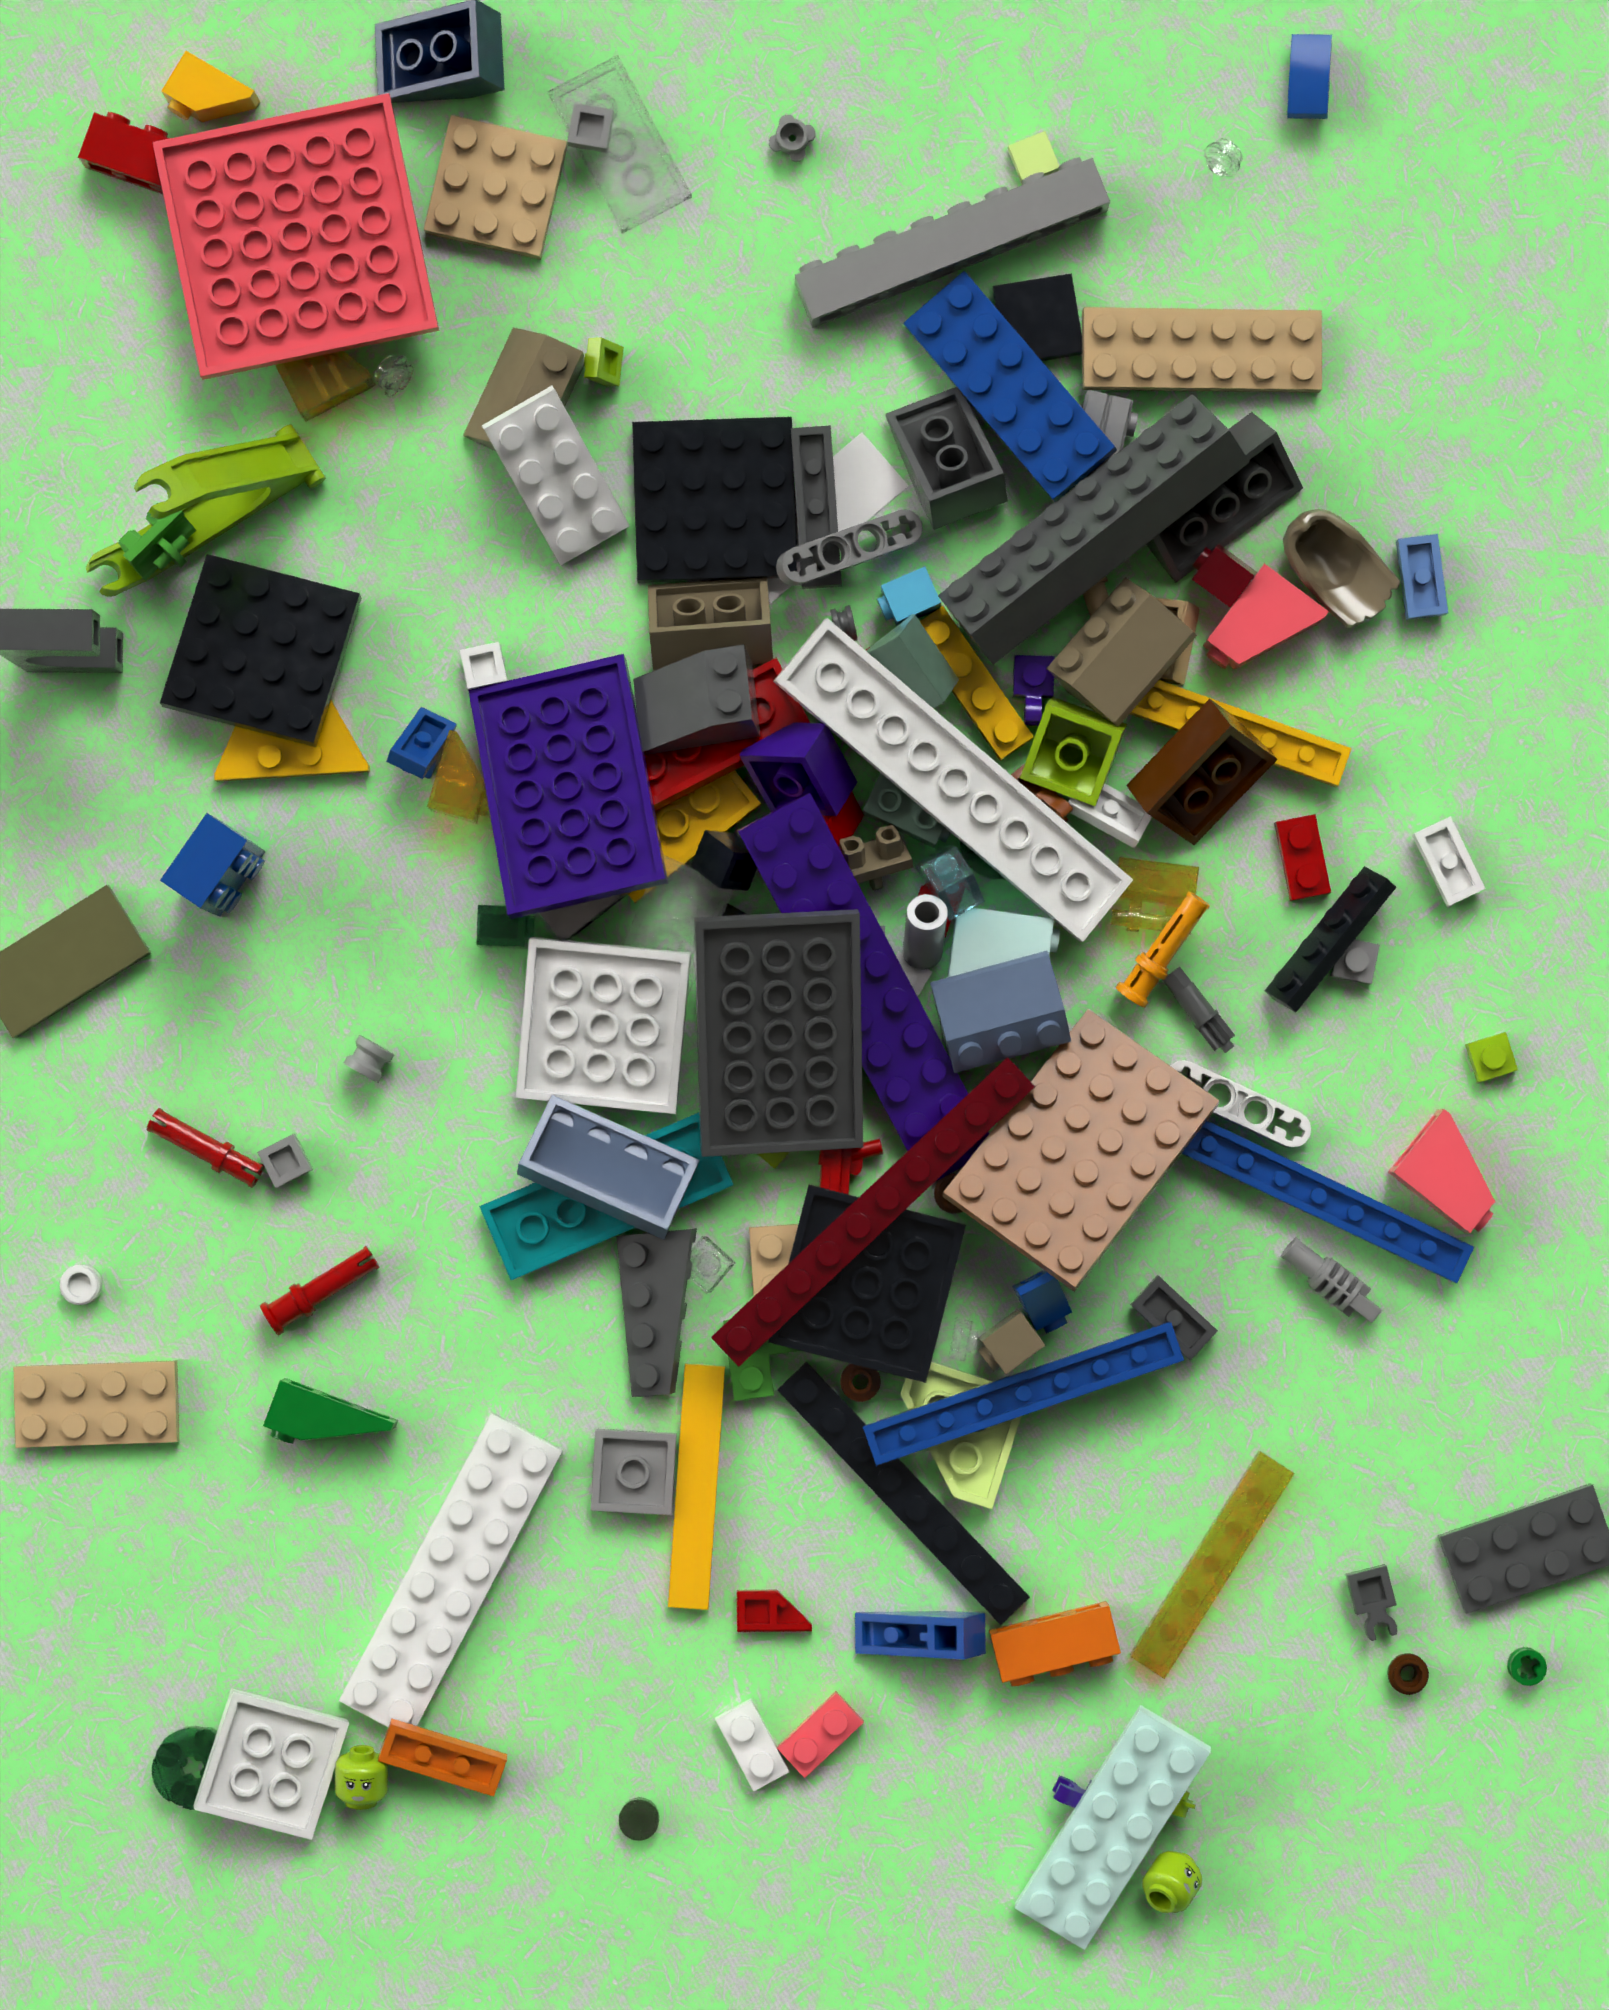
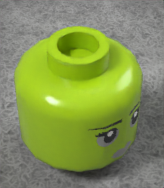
M353 1746L350 1748V1752L341 1755L335 1763L336 1796L345 1802L348 1808L356 1810L373 1808L387 1794L388 1764L378 1761L379 1753L374 1752V1748L371 1746Z
M1174 1851L1160 1853L1142 1880V1888L1148 1903L1162 1913H1178L1186 1910L1202 1886V1874L1193 1858L1185 1853Z

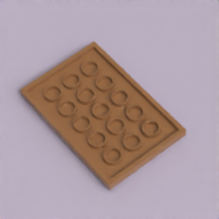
M1089 1009L1070 1031L1071 1042L1060 1044L1031 1080L1035 1088L997 1123L943 1192V1197L1074 1292L1212 1115L1220 1101Z

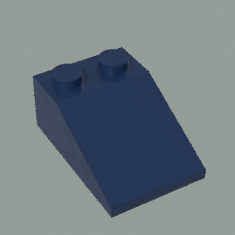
M468 0L375 24L378 95L389 93L392 103L466 99L505 90L501 13L479 0Z

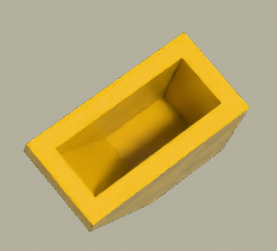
M188 51L184 52L161 90L169 103L167 108L184 120H188L192 116L200 122H205L256 109L260 103L253 89Z

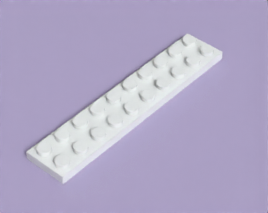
M828 618L822 621L773 681L1079 942H1084L1133 881L1129 875Z

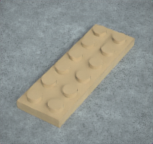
M1084 307L1082 310V390L1319 393L1322 390V310Z

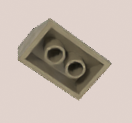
M513 327L463 436L496 451L482 425L550 386L554 387L565 407L584 367L583 351L548 335Z
M1125 577L1046 669L1069 694L1119 727L1197 635L1152 594Z
M767 578L722 579L648 585L649 634L653 671L702 651L742 644L745 645L753 666L767 663L773 659Z

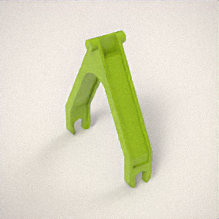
M292 424L278 430L275 433V437L184 454L140 475L134 485L136 492L149 485L157 484L162 486L168 494V500L151 506L148 511L151 514L150 517L161 519L182 510L187 520L197 530L187 539L190 543L180 552L184 558L305 482L309 488H314L326 479ZM149 524L138 531V533L143 536L152 526ZM117 542L93 554L86 565L87 573L102 565L114 568L118 574V580L102 586L99 591L104 596L112 597L154 578L175 563L171 561L162 571L157 569L145 581L123 556L125 552Z

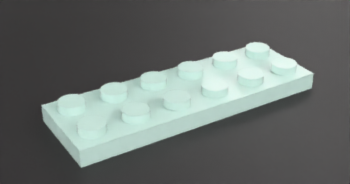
M1140 1705L1016 1900L1015 1909L1085 1950L1211 1753V1747Z

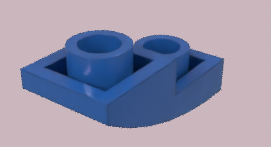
M1292 34L1287 118H1328L1332 35Z

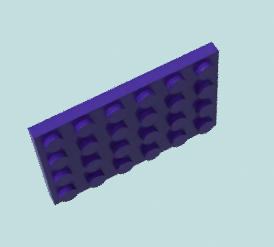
M624 654L468 690L506 910L510 919L668 883L629 670Z

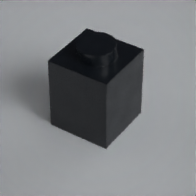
M705 830L691 863L692 868L721 889L748 891L757 871V867L743 840L736 834L729 832Z

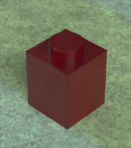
M1220 544L1213 551L1206 547L1192 565L1197 570L1192 580L1229 608L1232 607L1257 574L1254 569Z

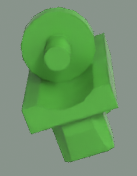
M182 510L161 519L150 517L151 514L147 512L146 520L152 527L143 536L132 530L128 531L119 540L118 543L125 552L123 556L145 581L157 569L162 571L171 561L180 568L187 563L180 552L190 543L187 539L197 530L187 520Z

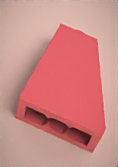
M1264 563L1206 640L1203 647L1209 650L1206 655L1215 664L1224 669L1229 665L1235 670L1318 625L1329 611Z
M1438 1109L1390 1168L1388 1173L1463 1233H1471L1473 1229L1479 1232L1491 1219L1493 1212L1489 1209L1495 1203V1200L1451 1114L1445 1109Z

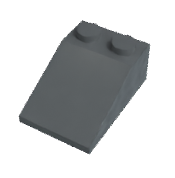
M957 387L886 413L887 422L911 482L934 530L1008 502L1004 471L965 396Z
M744 644L702 651L633 679L636 712L644 755L761 737L753 663Z

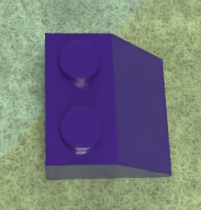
M792 723L743 749L739 755L771 812L810 792L822 815L837 816L857 784V780L830 729L823 723Z

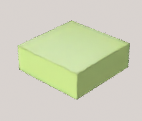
M1046 131L1008 145L1009 154L1021 183L1023 179L1035 173L1043 172L1047 176L1059 171V163Z

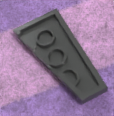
M697 1228L668 1231L665 1240L650 1233L616 1236L632 1397L675 1393L682 1345L680 1340L681 1324L686 1315L687 1303H684L687 1280L691 1277L692 1262H690L692 1243H695Z

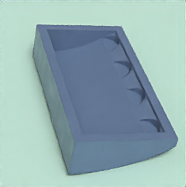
M552 1095L518 1163L517 1175L665 1240L700 1160Z

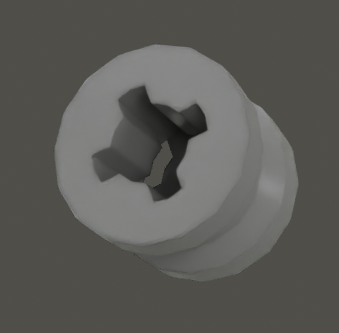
M359 1035L356 1040L357 1048L353 1055L346 1057L344 1064L379 1083L382 1078L381 1069L385 1063L391 1062L394 1054Z

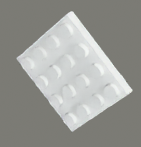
M530 937L516 1098L549 1101L551 1096L554 1095L572 1104L676 1114L691 953Z

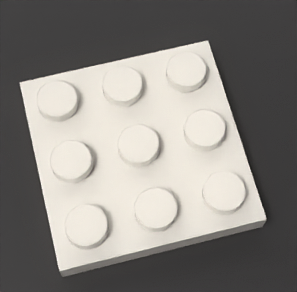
M231 1688L193 1805L194 1809L312 1840L335 1769V1763L338 1760L349 1726L348 1720Z

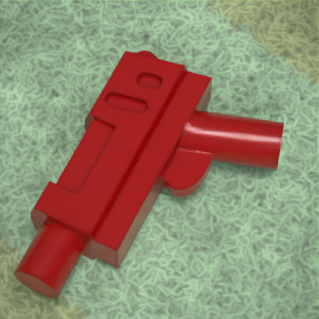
M880 1139L863 1142V1148L819 1150L818 1165H821L819 1187L848 1194L850 1174L858 1175L861 1172L863 1159L883 1155Z

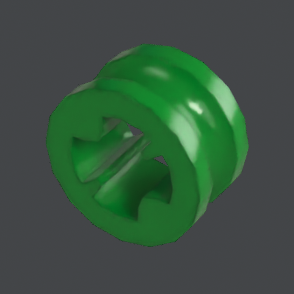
M1521 1647L1510 1654L1507 1661V1669L1511 1677L1518 1683L1525 1686H1533L1544 1679L1547 1672V1664L1544 1657L1536 1650L1529 1647ZM1525 1656L1530 1661L1535 1658L1537 1662L1532 1667L1534 1674L1529 1677L1524 1672L1519 1675L1517 1671L1522 1666L1520 1659Z

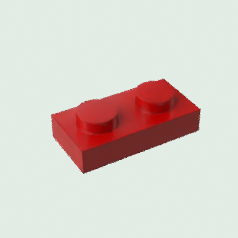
M1316 814L1275 822L1274 825L1290 901L1330 894L1331 888Z

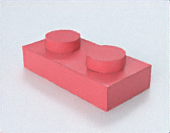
M835 1691L777 1746V1749L806 1778L864 1723V1720Z

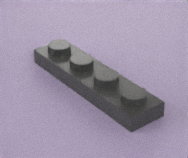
M831 425L791 428L799 545L838 532ZM826 543L822 551L825 561L833 565L840 562L839 548L835 544ZM812 557L800 561L801 570L814 564ZM841 571L802 584V589L842 587Z

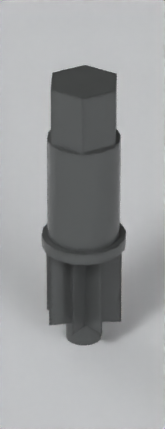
M1178 967L1165 980H1162L1194 1022V1027L1199 1030L1214 1051L1221 1047L1224 1053L1234 1047L1230 1039L1235 1034L1218 1014L1217 1009L1214 1010L1181 967Z

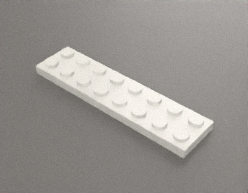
M493 1412L490 1414L339 1699L340 1702L389 1727L391 1718L415 1726L419 1724L563 1452L561 1448Z

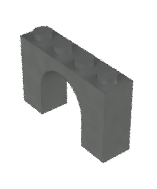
M0 609V655L26 672L123 673V633L117 628L100 627V615L93 609Z

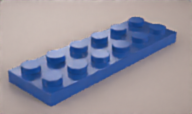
M965 271L903 322L908 331L1054 502L1062 498L1117 451L1114 444Z

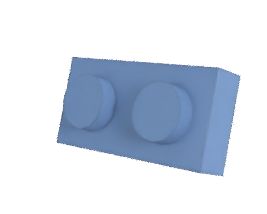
M1438 534L1397 539L1396 548L1406 620L1447 615L1448 607Z

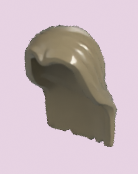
M1314 509L1303 512L1289 524L1283 537L1284 552L1302 583L1329 613L1347 628L1356 627L1362 624L1364 619L1370 620L1379 612H1382L1386 607L1385 600L1390 599L1392 596L1391 590H1397L1401 583L1359 531L1329 510Z

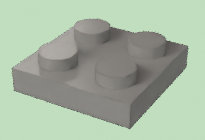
M596 1428L591 1511L672 1515L677 1433Z

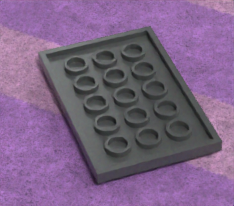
M858 909L694 917L700 1150L702 1157L863 1148L860 913Z

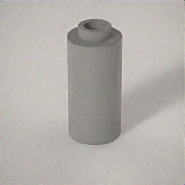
M928 894L917 896L910 901L907 907L902 953L905 961L916 969H930L936 966L942 958L948 912L945 903L936 896Z

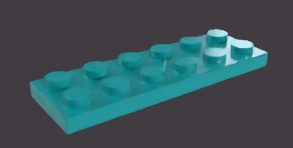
M699 1112L644 1135L700 1160L679 1208L734 1185L722 1156L702 1157ZM532 1183L479 1206L510 1280H514L635 1228L630 1224L538 1183Z

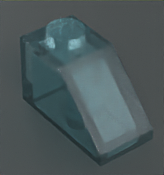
M948 844L914 863L916 870L932 895L940 898L945 903L949 921L985 902L972 870L957 847Z

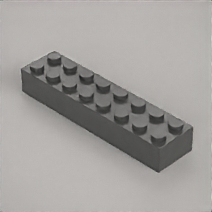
M1191 394L1154 425L1145 429L1139 437L1120 452L1111 456L1106 463L1091 475L1081 480L1057 502L1048 506L1043 513L1028 525L1018 530L999 548L985 556L970 571L952 582L938 597L964 631L994 665L1250 461L1230 430Z

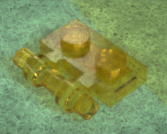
M1119 857L1117 866L1129 875L1133 881L1119 897V899L1129 900L1128 911L1113 909L1111 925L1125 926L1126 931L1139 932V928L1162 931L1186 897L1187 892L1190 891L1196 894L1199 867ZM1142 901L1165 904L1164 915L1142 913Z

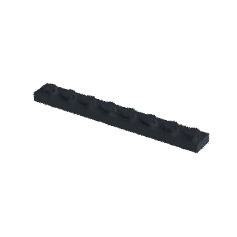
M807 1361L777 1389L1000 1625L1030 1598L1024 1589L899 1458L879 1465L875 1464L863 1429L866 1423Z

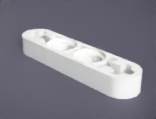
M1176 1061L1170 1065L1178 1072H1181L1184 1067L1189 1069L1188 1077L1197 1082H1201L1202 1075L1207 1076L1209 1079L1202 1087L1207 1092L1214 1084H1223L1230 1091L1229 1102L1223 1107H1217L1213 1114L1282 1146L1298 1147L1309 1139L1311 1125L1307 1117L1302 1113L1190 1061ZM1251 1101H1259L1266 1108V1118L1259 1124H1252L1245 1118V1107ZM1275 1108L1282 1112L1277 1119L1285 1123H1291L1294 1118L1299 1121L1297 1127L1302 1130L1300 1137L1293 1136L1289 1141L1285 1138L1286 1131L1278 1126H1273L1272 1133L1266 1131V1128L1273 1121Z

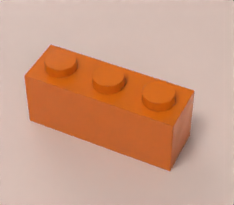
M1106 1601L989 1630L1002 1683L1010 1681L1011 1686L1031 1683L1035 1681L1034 1675L1048 1671L1051 1677L1065 1675L1074 1671L1073 1665L1088 1661L1090 1667L1105 1665L1114 1661L1112 1655L1121 1653L1110 1607Z

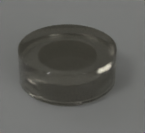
M642 1797L633 1798L627 1801L621 1808L619 1814L620 1829L625 1836L632 1840L648 1839L656 1832L659 1825V1811L656 1805L649 1799Z

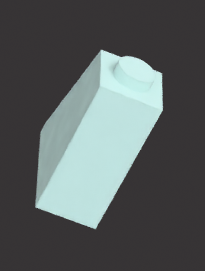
M958 906L956 908L947 978L1043 951H1048V954L1050 952L1057 953L1060 929L1053 928L1054 919Z

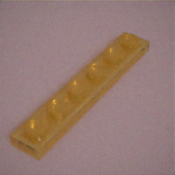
M1261 1451L1257 1452L1129 1654L1131 1658L1162 1678H1166L1295 1473Z

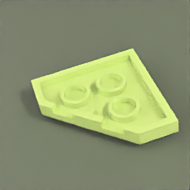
M931 1362L926 1383L905 1378L900 1395L908 1410L993 1381ZM1021 1416L928 1448L953 1497L989 1509L993 1508Z

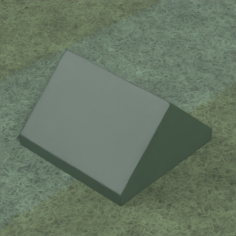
M915 614L909 616L866 650L932 708L944 703L959 681V678Z

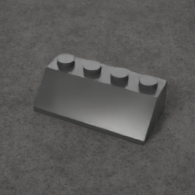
M1253 412L1229 428L1250 462L1146 544L1175 582H1178L1195 569L1192 565L1206 547L1211 551L1218 544L1225 547L1303 489L1277 432Z

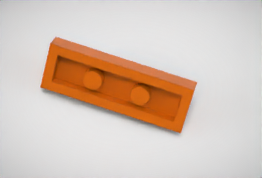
M391 1718L378 1755V1761L494 1797L507 1762V1754Z

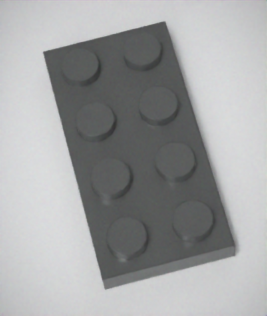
M1590 1483L1438 1535L1463 1611L1466 1614L1609 1566V1529L1594 1486Z

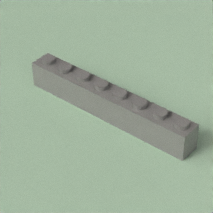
M1080 157L1073 158L1062 163L1058 167L1059 171L1047 176L1043 172L1035 173L1023 179L1021 186L1009 191L1007 187L997 188L984 196L986 200L971 205L969 201L959 203L948 209V215L934 220L933 216L923 217L910 225V230L896 234L894 230L888 231L874 238V244L861 249L858 245L850 246L839 251L836 254V259L826 263H822L821 260H815L803 265L799 269L800 273L795 274V286L812 328L1106 213L1110 200L1093 158L1082 161Z

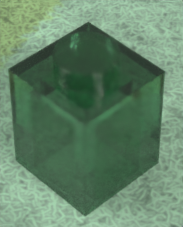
M478 905L476 940L478 947L528 949L529 938L536 936V916L528 915L510 919L507 915L506 906Z

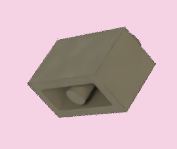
M1016 1309L979 1337L984 1346L979 1348L978 1352L993 1372L1001 1368L1005 1374H1008L1046 1345L1022 1312Z

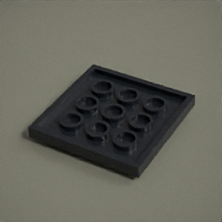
M792 417L632 422L638 583L779 578L776 570L778 558L781 554L796 547L794 468L791 439ZM794 558L793 562L788 565L790 572L797 571V562Z
M207 554L160 704L164 708L316 747L362 599L360 593Z
M808 1185L789 1263L859 1197ZM906 1209L774 1333L768 1342L926 1383L966 1225Z

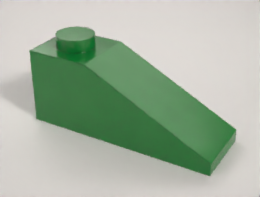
M284 1378L279 1381L263 1426L272 1429L270 1436L293 1444L295 1438L308 1440L390 1431L396 1428L398 1420Z

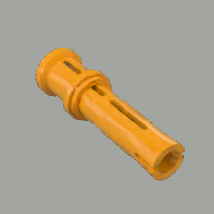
M1188 891L1186 897L1166 923L1147 953L1142 952L1135 958L1137 964L1126 980L1116 985V989L1135 1004L1145 1008L1149 1003L1147 997L1160 979L1165 980L1168 976L1167 972L1169 970L1167 965L1210 905L1196 894Z

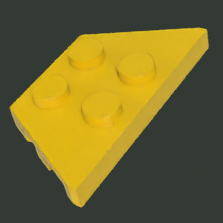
M331 699L316 747L235 726L214 773V780L220 782L370 772V765L364 758Z

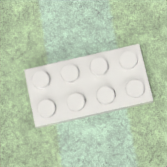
M553 386L548 387L482 425L560 566L630 526Z

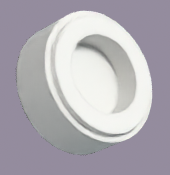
M85 1264L74 1265L68 1268L61 1276V1294L72 1304H89L96 1300L102 1291L101 1275L92 1266Z

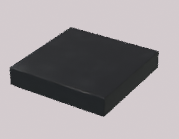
M1072 273L993 286L995 307L1041 361L1082 355V333Z

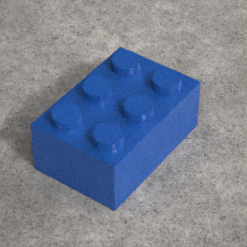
M206 813L160 881L200 909L220 917L224 911L230 913L235 908L242 896V893L238 890L247 878L253 880L260 872L265 863V860L261 858L265 850L224 822Z

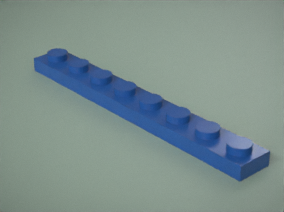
M1209 1121L1205 1122L1181 1153L1454 1283H1458L1474 1249V1246Z
M1169 1321L864 1425L863 1429L875 1464L879 1465L1184 1361L1172 1323Z

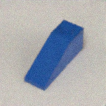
M956 1611L856 1612L855 1653L961 1660L986 1654L985 1613Z

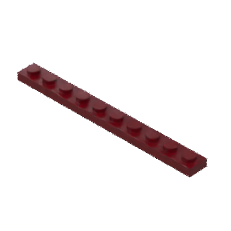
M1008 1057L1003 1060L711 1338L740 1367L1035 1088V1085Z

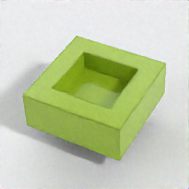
M602 337L588 338L587 353L584 357V377L606 387L619 386L624 347Z
M1506 1032L1465 1044L1477 1083L1518 1070Z

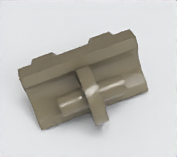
M894 825L879 828L875 833L876 840L863 843L860 837L850 836L840 839L839 849L857 883L869 881L874 891L882 889V876L913 868L912 857Z

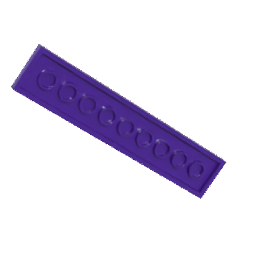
M808 792L737 831L781 913L858 909L860 913L862 1067L908 1151L951 1111L968 1092L958 1073H954L951 1060L811 793ZM989 1132L977 1141L937 1180L962 1168L989 1135Z

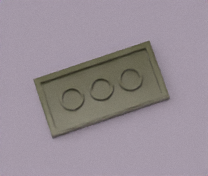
M105 885L0 951V1019L12 1038L16 1039L151 954V951L109 885Z

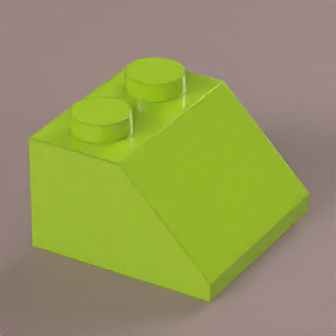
M1051 697L1046 704L1020 779L1096 806L1127 724L1122 722L1117 727L1096 712Z

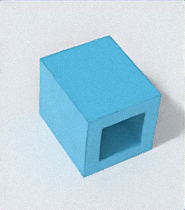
M925 566L881 585L883 596L877 598L885 620L893 618L896 626L912 614L920 618L941 607V601Z

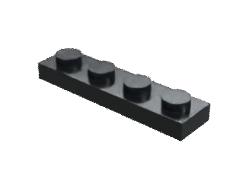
M1364 866L1264 991L1273 1000L1296 1013L1397 887L1388 878Z

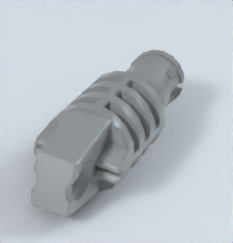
M1297 1237L1282 1252L1280 1257L1287 1260L1307 1276V1282L1313 1290L1348 1317L1356 1310L1372 1323L1382 1310L1366 1297L1371 1288L1333 1258L1325 1257L1323 1259Z

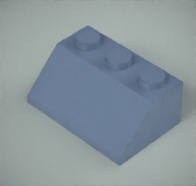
M1048 951L930 982L945 1047L954 1073L1005 1060L1007 1057L1012 1058L1071 1042L1065 1009Z

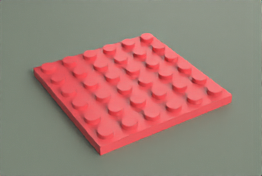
M389 93L153 142L200 377L203 380L439 331L396 119Z

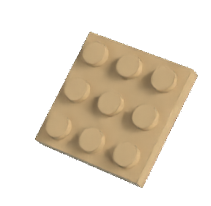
M451 115L425 221V234L541 260L568 147L567 141Z

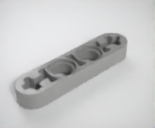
M907 509L898 510L793 547L778 558L776 564L777 574L785 584L797 586L900 550L918 541L922 534V522L913 511ZM900 523H908L910 531L905 533V535L900 533L887 539L885 531L898 526ZM861 531H869L875 536L877 544L873 552L864 551L860 547L858 536ZM826 543L835 544L840 549L841 560L838 564L833 565L825 561L822 551ZM812 557L814 564L803 568L799 573L797 571L790 572L788 565L793 562V558L796 562H800Z

